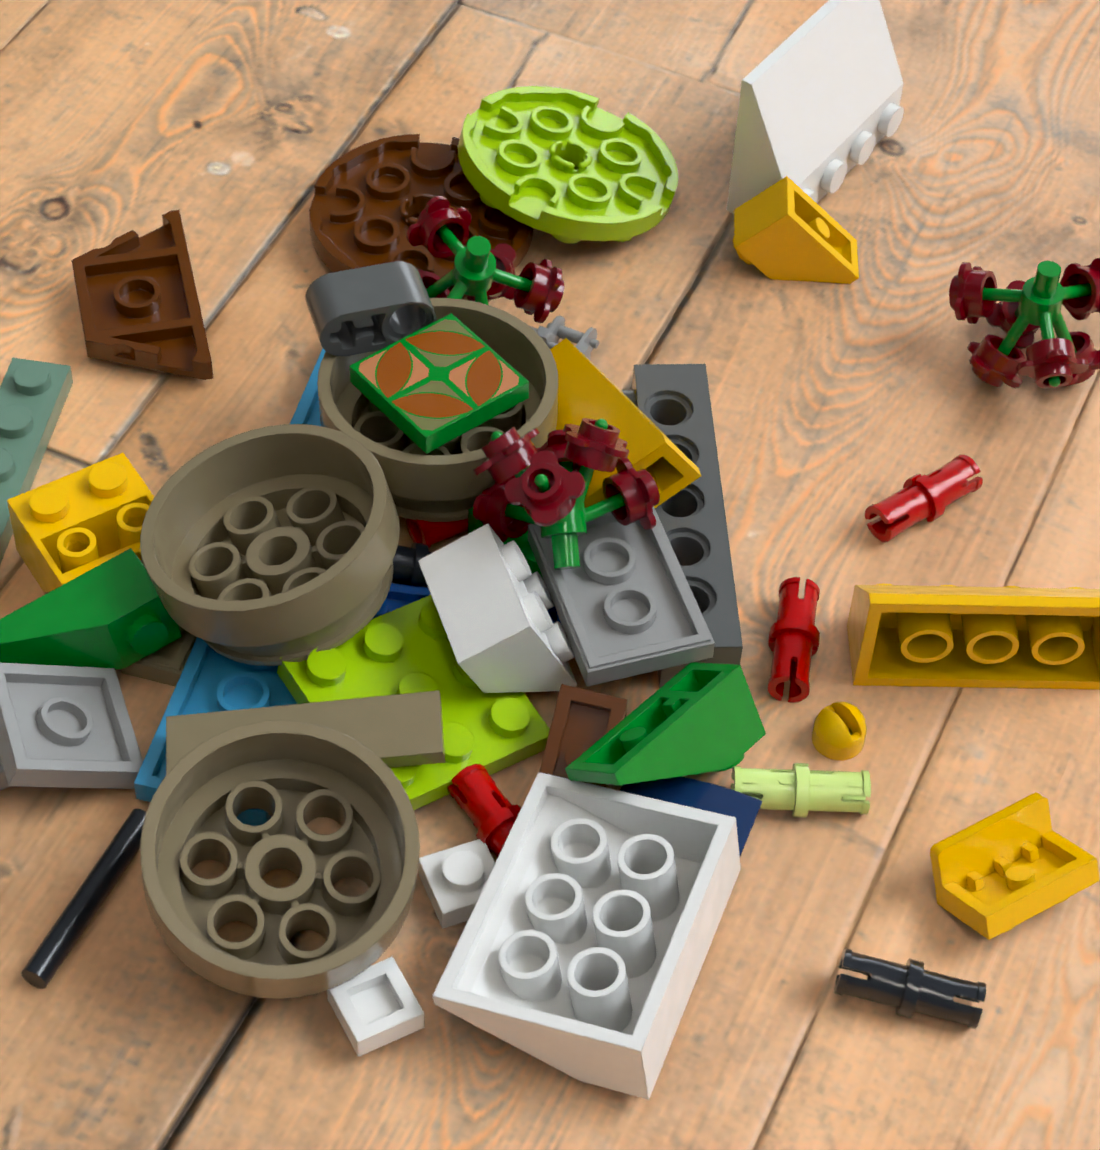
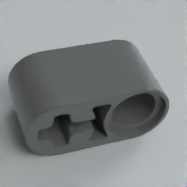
M402 261L325 274L311 283L305 295L306 304L321 346L326 352L335 356H350L381 350L437 320L419 271L412 264Z

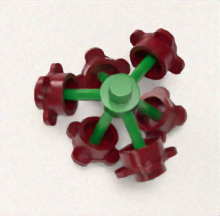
M436 196L429 200L426 208L418 216L417 223L412 224L408 228L406 238L412 246H425L434 257L446 258L455 255L453 270L442 278L432 272L418 269L429 298L461 299L465 294L469 301L488 305L490 300L505 297L508 300H514L515 306L523 309L526 314H534V321L537 323H543L547 319L549 312H554L558 308L564 293V280L562 279L563 272L561 268L556 266L552 268V261L543 259L540 264L529 262L522 269L520 275L517 276L513 264L517 255L510 245L500 243L493 250L489 240L485 237L474 236L468 240L469 225L472 220L471 213L464 207L456 209L450 206L449 201L444 196ZM454 285V287H453V289L451 290V292H449V289H448V288H450L451 286Z
M1095 258L1087 266H1081L1078 263L1069 264L1064 270L1060 283L1061 267L1053 261H1042L1037 266L1035 277L1028 279L1026 282L1021 280L1012 281L1006 289L997 288L996 277L992 271L983 270L979 266H974L972 269L970 262H963L959 267L958 275L953 277L949 289V302L955 312L956 319L964 321L967 318L969 324H976L979 317L986 318L990 326L1000 327L1007 333L1004 339L996 335L987 334L981 343L970 342L967 349L972 353L969 362L973 366L972 371L982 381L995 387H1001L1005 383L1012 388H1019L1022 380L1017 376L1018 374L1019 376L1033 378L1034 383L1038 387L1050 389L1084 382L1094 374L1095 370L1100 369V350L1097 351L1094 348L1093 341L1087 333L1081 331L1069 332L1060 311L1063 304L1076 320H1085L1089 317L1090 313H1100V258ZM1040 328L1042 340L1033 343L1034 333ZM1018 348H1027L1026 358Z
M583 418L580 426L565 424L564 429L548 433L547 442L540 448H536L531 441L532 438L540 433L537 427L520 437L515 427L510 428L504 433L495 431L491 435L492 441L481 448L488 459L473 469L476 475L488 470L495 481L491 488L485 489L475 499L473 504L474 518L480 520L483 525L489 524L502 542H505L508 537L518 538L528 531V525L530 524L540 526L541 538L552 540L555 570L580 567L578 536L587 534V522L609 512L624 526L638 520L646 530L656 526L653 506L659 504L660 501L656 482L647 470L640 469L636 471L632 467L630 460L627 458L629 450L626 449L628 443L618 438L620 434L618 428L608 424L602 418L598 420ZM616 468L618 473L603 480L602 488L605 499L585 508L584 500L594 470L614 472Z

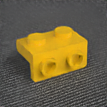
M1033 793L934 844L930 849L937 904L988 940L1010 931L1018 924L1067 900L1072 895L1100 881L1097 858L1052 830L1049 801L1039 793Z

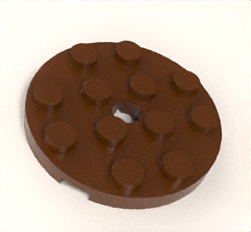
M406 134L378 139L354 148L342 155L317 180L314 186L315 195L309 209L312 243L323 263L332 272L402 261L412 264L417 270L432 272L440 278L453 270L455 255L446 258L434 257L425 246H412L406 238L408 228L412 224L417 223V218L410 216L414 214L419 216L426 208L428 201L436 196H444L449 201L450 206L456 209L464 207L471 213L472 220L469 225L468 240L474 236L485 237L489 240L493 250L500 243L510 245L517 255L513 263L514 269L527 254L531 245L534 228L482 202L480 194L468 181L461 168L458 157L459 138L452 137L451 145L420 142V134ZM454 285L451 286L450 288H448V289H449V292H451V290L453 289Z

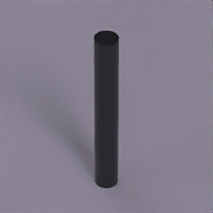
M141 809L132 810L28 961L21 975L29 984L41 989L46 988L140 849L146 811Z

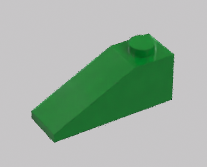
M130 548L1 618L0 663L115 668V670H119L156 652L182 637L178 624L164 608L144 564Z
M689 663L568 765L565 770L569 780L625 785L724 771L738 765L744 759V753L766 734L741 665Z

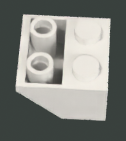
M486 524L418 560L456 660L483 693L560 691L561 684L577 686L568 663L575 656L563 626L559 621L553 624L547 611L554 607L547 586L537 571L533 574L531 573L523 553L514 540L504 545L490 525Z

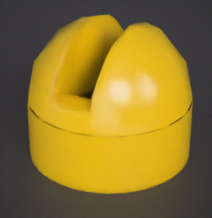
M837 701L824 707L814 721L812 731L814 747L820 754L832 760L841 761L854 758L862 751L867 733L865 717L860 709L847 702ZM847 726L854 732L852 735H850Z

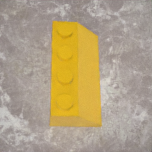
M885 583L854 586L847 622L853 686L1100 690V589H1084L1080 587L1021 588L1017 586L963 587L954 585L908 586Z

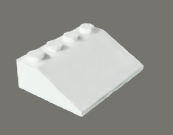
M880 0L827 1L742 79L727 202L728 212L734 214V209L786 176L818 203L828 192L835 193L839 189L846 174L856 164L862 165L868 160L874 146L884 136L891 137L896 132L904 114V109L900 106L903 79Z
M538 772L432 995L434 1004L581 1082L649 1100L741 869L736 817Z

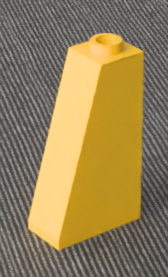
M567 338L550 349L558 370V421L556 430L564 429L565 424L580 426L583 418L595 420L602 418L608 424L620 430L618 438L628 443L626 447L629 450L627 458L630 460L632 467L636 471L640 469L647 470L656 482L660 501L654 508H657L701 477L699 468ZM616 468L614 472L594 470L584 500L585 508L605 499L602 488L603 480L618 473Z

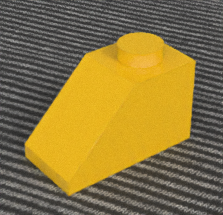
M788 176L734 209L733 245L738 256L746 264L756 266L770 280L851 284L859 279L857 240Z

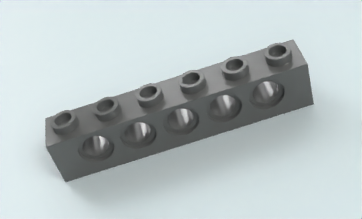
M706 364L634 365L632 389H622V392L699 468L701 477L655 508L715 642L713 658L696 662L740 665L743 644ZM689 663L657 670L659 688Z

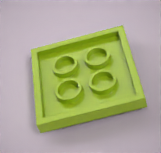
M432 595L372 619L356 635L336 648L316 652L317 648L310 652L305 661H282V665H278L277 674L297 704L439 690L442 703L445 763L390 768L407 793L413 810L449 795L447 788L448 785L453 784L452 778L470 765L482 764L487 769L488 774L492 775L544 751L550 728L524 692L483 693L460 667Z

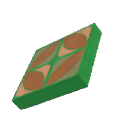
M452 313L349 366L350 382L426 454L529 398V381Z

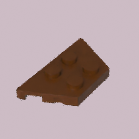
M173 210L163 214V226L140 238L134 230H131L115 238L108 246L93 249L72 260L88 357L202 380L213 379L212 360L180 210Z

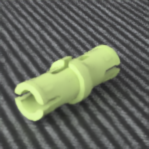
M794 763L792 770L741 768L740 766H733L731 778L734 780V783H731V790L761 800L760 809L792 810V817L803 818L808 816V811L856 812L865 815L869 812L870 802L866 800V797H871L870 773L867 770H861V772L810 770L808 763Z

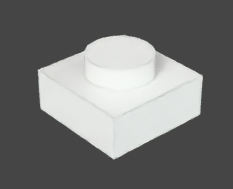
M480 839L419 858L418 874L442 929L469 920L495 865L486 843L483 844Z
M393 956L369 966L351 980L327 990L328 1001L358 1057L424 1028V1012Z

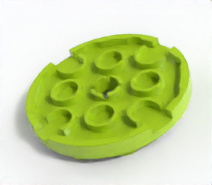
M548 86L515 87L486 96L481 100L479 109L471 115L467 114L458 143V157L461 168L468 181L480 194V199L483 203L492 208L499 209L523 224L550 233L557 240L564 243H577L581 240L626 242L634 236L649 231L665 218L670 209L678 186V168L665 142L648 125L628 112L624 119H621L612 113L598 108L597 105L600 98L574 90Z

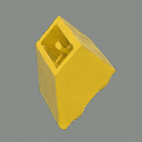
M124 452L8 499L7 504L16 550L43 592H51L130 548L142 560L140 534L146 512L154 499V495Z

